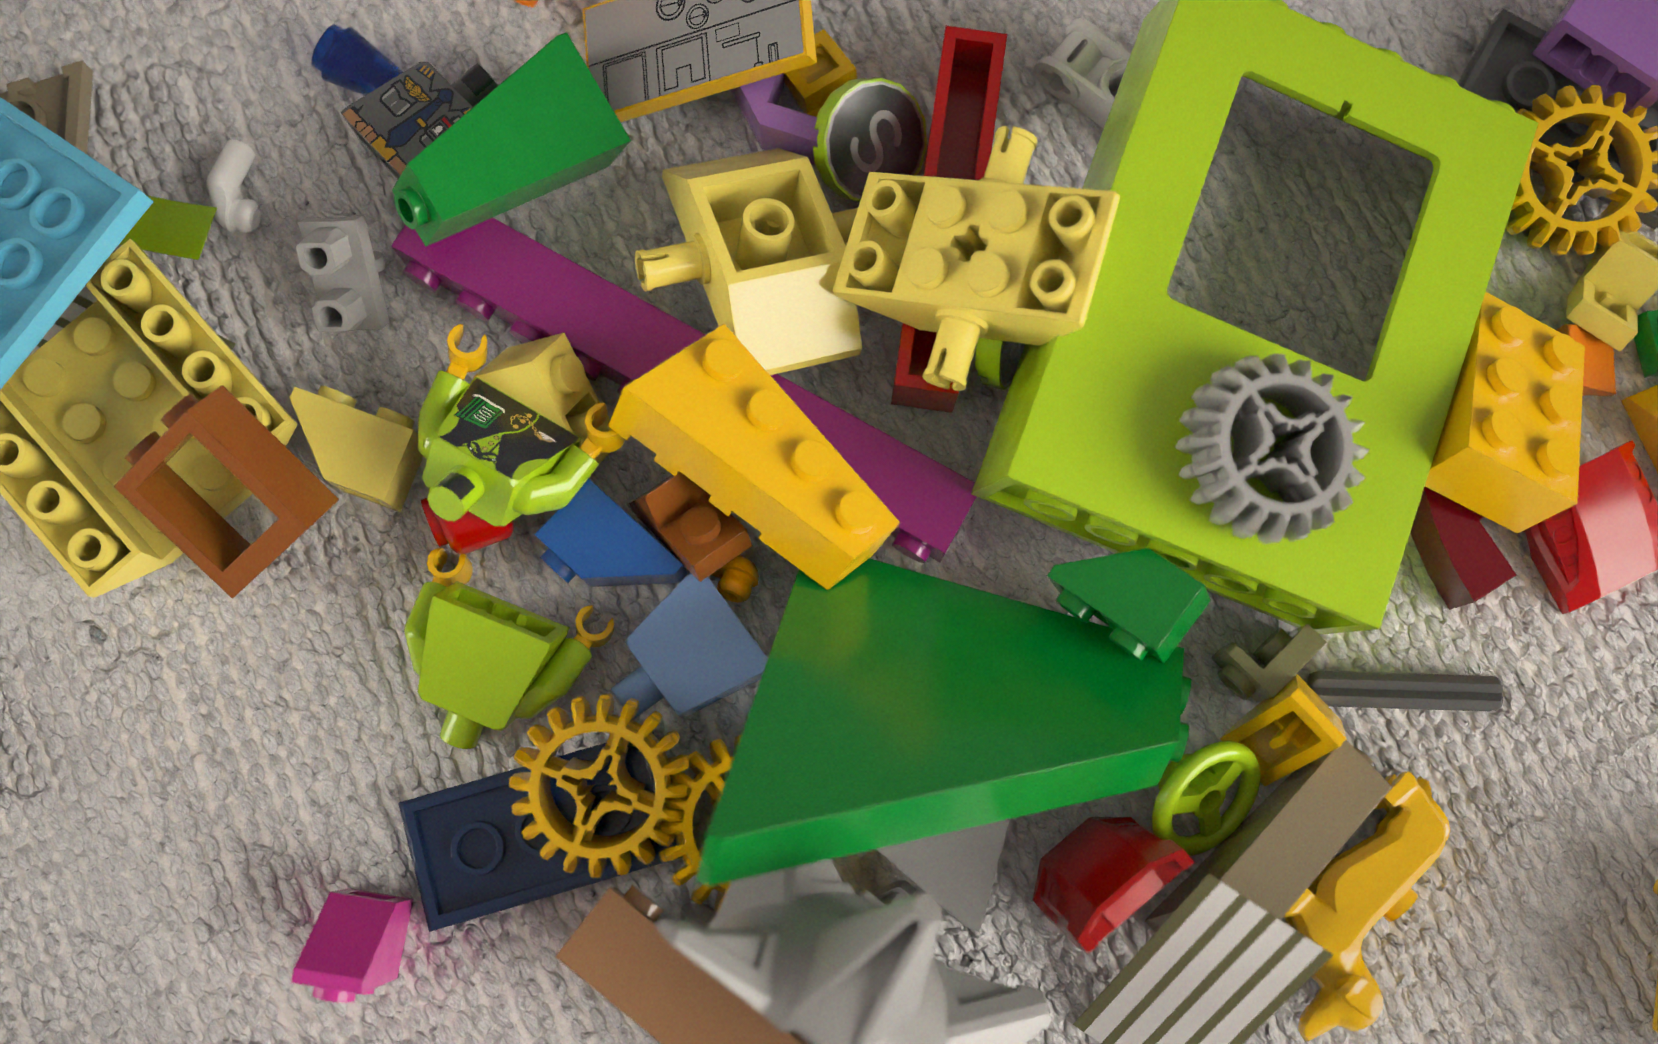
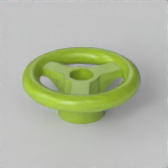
M1220 741L1208 744L1192 754H1183L1182 759L1178 763L1171 761L1158 783L1159 793L1152 812L1154 835L1161 839L1173 840L1189 856L1206 852L1228 838L1250 812L1259 791L1261 772L1255 754L1241 743ZM1240 775L1237 793L1228 809L1220 817L1219 808L1225 800L1226 791ZM1192 812L1198 817L1199 833L1190 836H1180L1174 832L1172 827V817L1174 814Z

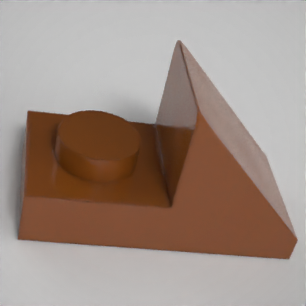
M679 472L676 477L674 475L669 476L629 504L637 517L689 572L701 582L753 545L747 529L732 514L728 517L709 502L711 495Z

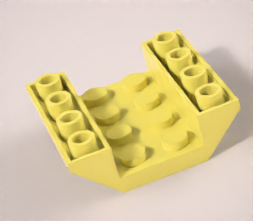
M129 239L113 252L85 285L96 297L97 301L25 359L0 390V494L86 595L92 598L165 567L183 554L170 539L113 487L132 468V465L125 459V456L152 432L156 431L162 436L168 430L160 420L174 405L190 393L200 401L223 385L285 447L297 426L295 420L132 239ZM194 436L166 463L223 518L228 516L253 494Z

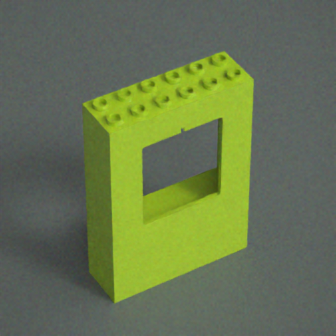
M1160 0L1143 19L1082 189L1116 191L1120 197L1084 326L1067 335H1057L1048 343L1040 346L1025 344L971 494L1116 554L1150 548L1203 583L1207 591L1298 628L1308 624L1319 635L1380 629L1538 122L1516 113L1514 108L1505 102L1488 100L1460 87L1458 82L1451 77L1431 74L1403 61L1398 53L1392 50L1375 48L1346 35L1341 27L1333 23L1318 22L1290 9L1282 0ZM1241 77L1250 79L1431 161L1433 164L1429 185L1365 381L1356 379L1175 301L1168 295L1167 288ZM1272 354H1284L1288 365L1297 360H1311L1312 378L1323 373L1334 375L1330 394L1333 397L1341 394L1353 396L1348 407L1344 409V413L1348 420L1357 419L1365 422L1359 431L1352 433L1353 443L1369 449V451L1364 455V458L1352 461L1351 465L1365 479L1358 486L1346 489L1354 503L1350 504L1346 510L1333 512L1335 522L1324 529L1315 531L1311 529V533L1306 538L1289 541L1282 537L1279 542L1264 544L1258 541L1256 533L1254 536L1243 539L1233 536L1232 520L1220 525L1209 522L1214 502L1211 500L1202 504H1196L1190 501L1195 490L1199 489L1201 485L1197 477L1185 479L1179 476L1184 466L1193 463L1192 454L1183 453L1174 447L1179 439L1194 434L1179 420L1184 412L1192 408H1198L1191 396L1197 388L1206 384L1212 385L1210 378L1214 372L1226 366L1230 368L1235 367L1237 361L1248 356H1258L1262 361L1263 358ZM1262 398L1266 405L1273 403L1275 408L1284 417H1287L1289 419H1296V417L1281 404L1270 399ZM1230 432V449L1232 455L1234 451V439ZM1285 435L1275 438L1273 445L1268 447L1269 452L1260 457L1256 462L1267 460L1270 452L1275 450L1273 446L1282 441ZM1254 477L1245 480L1261 496L1272 501L1284 503L1277 491L1270 493L1260 480Z

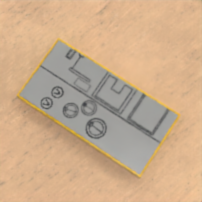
M607 0L583 8L586 66L620 122L817 63L811 0Z

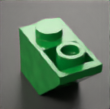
M1150 548L1057 564L1047 574L1052 584L1060 592L1055 599L1057 604L1085 624L1093 616L1114 629L1108 638L1127 654L1139 661H1142L1148 653L1164 664L1211 601L1203 583Z

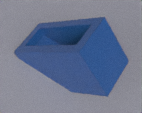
M589 478L570 503L562 509H558L534 534L548 547L540 558L567 583L578 575L590 587L680 583L688 574L680 561Z

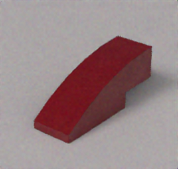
M1424 487L1410 533L1429 577L1449 610L1474 603L1517 576L1479 521L1484 516Z

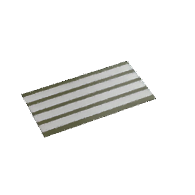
M1209 873L1073 1025L1101 1044H1243L1333 954Z

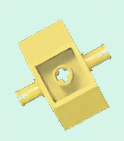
M1007 126L999 127L996 130L995 142L984 178L980 180L869 172L832 292L841 299L919 330L938 332L928 366L924 370L923 378L928 383L949 390L950 381L953 382L952 388L955 391H961L966 388V378L978 338L1040 346L1048 343L1057 335L1064 336L1083 328L1120 197L1116 191L1024 184L1032 153L1038 141L1031 132L1013 126L1010 139L1007 138L1009 134Z
M776 148L663 169L662 179L686 242L635 251V266L638 279H645L641 281V287L644 292L651 291L657 287L697 279L699 284L704 286L718 326L720 327L725 324L769 375L860 355L862 342L857 305L837 297L832 292L858 208L831 213L807 156Z

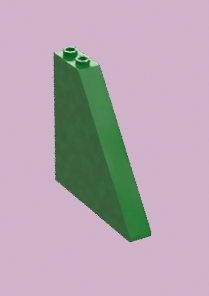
M871 558L867 559L829 590L822 587L799 569L706 835L696 882L714 886L1157 786L1169 761L1178 763L1182 759L1189 737V724L1180 721L1191 691V678L1183 676L1184 648L1177 646L1164 664L1148 653L1142 661H1139L1127 654L1108 638L1114 630L1111 627L1090 621L1085 624L1073 616Z

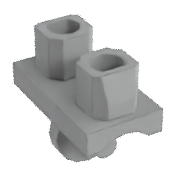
M351 215L340 218L306 217L299 221L298 226L302 241L295 248L301 269L305 270L312 277L317 300L311 310L316 329L320 332H347L350 330H381L390 322L378 275L380 271L386 268L383 253L372 250L365 216Z

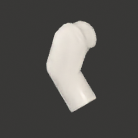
M238 140L226 142L207 176L206 186L212 207H217L215 213L216 222L229 232H235L238 229L239 231L250 233L258 227L261 212L258 210L257 202L251 199H243L240 185L255 159V153L247 144Z

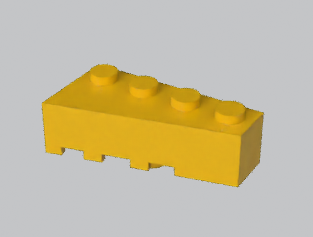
M725 324L626 385L622 390L608 424L609 428L624 439L628 440L633 436L656 454L654 461L676 477L681 472L711 495L709 502L728 517L733 512L760 531L758 539L827 590L873 556L900 524L897 518Z

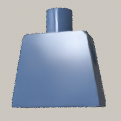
M689 573L627 637L625 643L641 666L614 685L611 690L622 706L630 698L639 701V710L635 718L664 697L676 714L681 718H685L760 680L768 658L710 579L707 577L699 582Z

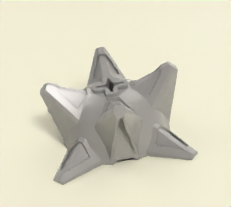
M831 859L732 881L718 913L708 904L689 902L683 904L681 909L692 922L665 920L658 922L655 926L674 947L761 1012L780 1031H797L809 1044H1026L1050 1024L1049 1010L1044 991L1017 983L1016 987H1010L947 968L943 960L932 957L936 949L935 942L942 916L940 902L929 893L916 895V888L906 880L895 881L871 893L863 888L858 895L854 893L849 882L842 881Z

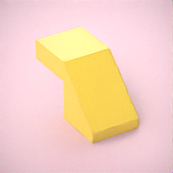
M1619 229L1620 241L1607 248H1604L1602 245L1599 246L1567 297L1566 318L1621 352L1638 333L1637 311L1658 289V244L1637 231L1626 233Z

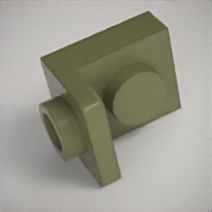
M1306 624L1290 631L1288 634L1282 628L1272 633L1253 653L1260 661L1259 664L1234 642L1221 647L1211 658L1222 668L1217 673L1218 677L1230 691L1243 700L1251 697L1258 703L1274 698L1327 642L1310 625Z

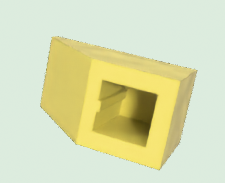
M565 333L508 347L474 376V378H480L561 427L580 436L581 441L578 447L587 438L585 415L592 406L600 402L585 374L581 361L575 355ZM608 415L603 424L596 430L600 432L612 430L608 427L610 422ZM600 452L595 460L600 464L609 453Z
M320 386L317 394L294 387L290 401L323 479L345 493L401 512L424 457L418 450V433L412 429L415 421L401 413L384 407H379L376 415L354 408L357 402L356 399L326 386Z

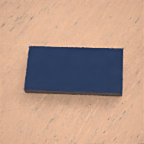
M629 742L625 759L626 769L632 778L645 784L644 790L655 794V781L651 767L641 751ZM606 743L558 757L568 761L573 757L587 761L594 760L599 757L601 749ZM612 756L610 761L592 779H586L587 786L595 785L590 790L596 796L591 812L611 790L617 791L616 784L608 785L613 780V777L607 773ZM524 766L398 803L429 932L621 875L614 869L610 857L606 858V866L600 878L590 876L588 870L589 858L582 857L573 873L566 872L563 869V862L568 852L559 848L548 860L542 859L540 856L542 847L549 841L543 832L534 839L526 840L523 838L522 831L535 818L532 813L522 816L512 813L511 806L521 798L529 796L528 791L515 790L509 787V778L516 773L531 772L530 769ZM550 777L554 802L567 821L574 825L577 812L575 799L571 793L556 786L557 779ZM636 809L631 814L618 810L606 812L597 824L594 835L610 836L630 831L641 824L649 814ZM676 837L668 847L650 839L656 856L647 865L639 861L630 850L631 869L628 873L665 863L660 860L659 852L664 848L677 846Z

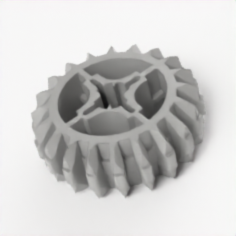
M1272 354L1263 358L1262 361L1258 356H1248L1237 361L1235 367L1230 368L1226 366L1214 372L1210 378L1212 385L1206 384L1197 388L1191 396L1198 408H1192L1184 412L1179 420L1194 433L1179 439L1174 447L1183 453L1192 454L1193 463L1184 466L1179 473V476L1185 479L1197 477L1201 485L1199 489L1195 490L1190 501L1202 504L1212 500L1214 506L1209 522L1220 525L1232 520L1233 536L1243 539L1254 536L1256 533L1258 541L1264 544L1279 542L1282 537L1289 541L1306 538L1311 533V529L1315 531L1330 526L1331 523L1335 522L1333 512L1346 510L1350 504L1354 503L1346 489L1358 486L1365 479L1351 465L1352 461L1364 458V455L1369 451V449L1353 443L1352 433L1359 431L1365 422L1357 419L1348 420L1344 413V409L1348 407L1353 396L1341 394L1333 397L1330 394L1334 375L1323 373L1312 378L1311 360H1297L1288 365L1284 354ZM1262 398L1270 399L1281 404L1286 409H1288L1296 417V419H1289L1287 417H1284L1275 408L1273 403L1266 405ZM1230 432L1234 439V451L1232 455L1230 449ZM1285 435L1282 441L1273 446L1275 450L1270 452L1267 460L1256 462L1260 457L1269 452L1268 447L1273 445L1275 438ZM1251 477L1260 480L1270 493L1277 491L1284 503L1272 501L1261 496L1245 480Z

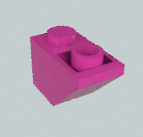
M352 888L330 892L294 966L291 983L314 986L312 997L315 999L337 1003L355 1002L356 994H373L375 988L398 979L413 899Z

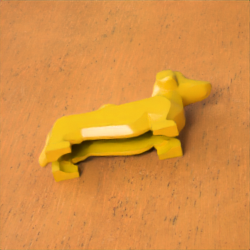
M1410 771L1402 772L1398 777L1393 774L1385 778L1392 788L1374 808V810L1383 808L1387 811L1385 817L1376 824L1375 833L1332 858L1284 915V919L1289 926L1333 954L1312 976L1319 989L1316 996L1306 1006L1299 1018L1298 1030L1306 1042L1336 1026L1343 1027L1349 1031L1362 1030L1379 1017L1383 1008V997L1378 983L1370 974L1363 961L1361 953L1362 940L1382 916L1388 922H1392L1411 908L1418 898V894L1411 887L1439 857L1445 842L1449 838L1451 829L1448 818L1432 798L1429 781L1421 776L1416 779Z

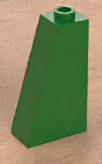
M566 32L553 38L406 165L392 189L395 206L405 225L410 229H415L424 245L428 246L609 167L630 143L631 139Z

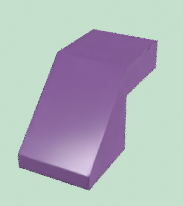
M784 73L730 89L761 149L771 150L780 148L807 156L811 165L816 166L813 146L818 147L817 136L819 130L814 129L817 117L778 105L784 88Z

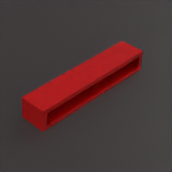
M945 26L923 176L980 180L984 178L992 151L1007 34ZM902 323L891 404L949 413L953 412L959 391H955L952 388L953 382L950 381L948 390L932 385L923 378L924 370L928 366L938 332L919 330Z

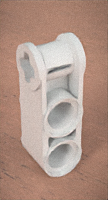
M1081 18L1073 19L1065 29L1066 38L1051 56H1043L1034 66V73L1043 87L1052 95L1068 102L1104 129L1115 99L1110 91L1118 90L1131 54L1109 39L1095 24Z

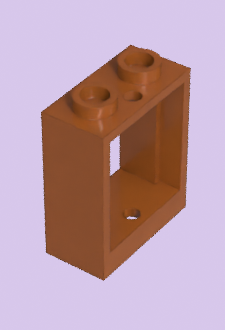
M223 385L200 401L190 393L174 405L160 420L168 430L162 436L156 431L152 432L125 456V459L132 465V468L113 486L232 599L339 500ZM193 436L279 518L252 544L243 538L166 464Z

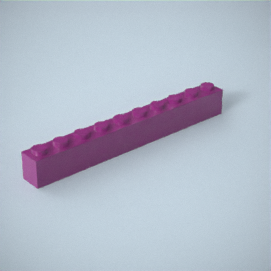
M493 217L428 246L424 245L415 229H410L404 225L391 245L406 265L402 272L409 279L431 292H436L440 285L458 295L456 303L483 321L488 322L491 316L494 315L511 324L512 327L509 332L519 341L527 343L565 333L575 355L584 367L587 378L596 381L599 374L620 385L617 390L619 395H621L626 385L706 336V334ZM779 374L770 375L900 522L890 534L895 538L892 546L902 554L920 563H926L928 557L940 563L977 496L971 494L975 482Z

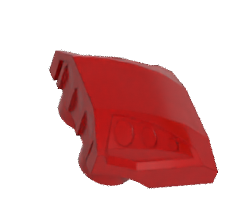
M1633 440L1580 465L1577 504L1524 530L1529 544L1531 559L1562 614L1585 606L1658 570V505L1632 453L1635 448Z
M1089 817L1040 859L1033 901L1047 919L1077 948L1089 954L1099 945L1098 943L1179 873L1191 866L1194 861L1173 840L1158 838L1140 826L1132 817Z

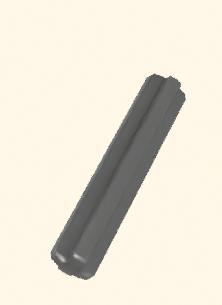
M1318 670L1310 673L1307 679L1308 686L1329 707L1490 712L1497 711L1503 704V685L1496 676Z

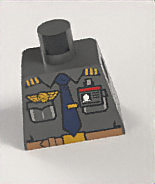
M419 62L350 104L340 113L358 139L399 179L406 165L498 85L477 63L454 83L450 84L429 62Z

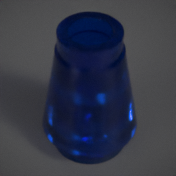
M337 24L331 25L322 34L315 46L311 59L312 67L321 72V77L324 81L364 96L403 73L395 63L379 51L355 28L348 27L343 29Z

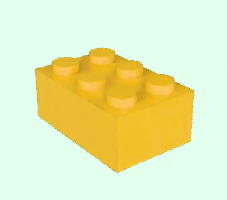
M1485 292L1425 487L1517 534L1577 504L1585 346L1570 336L1562 334L1529 316L1519 308L1509 305Z

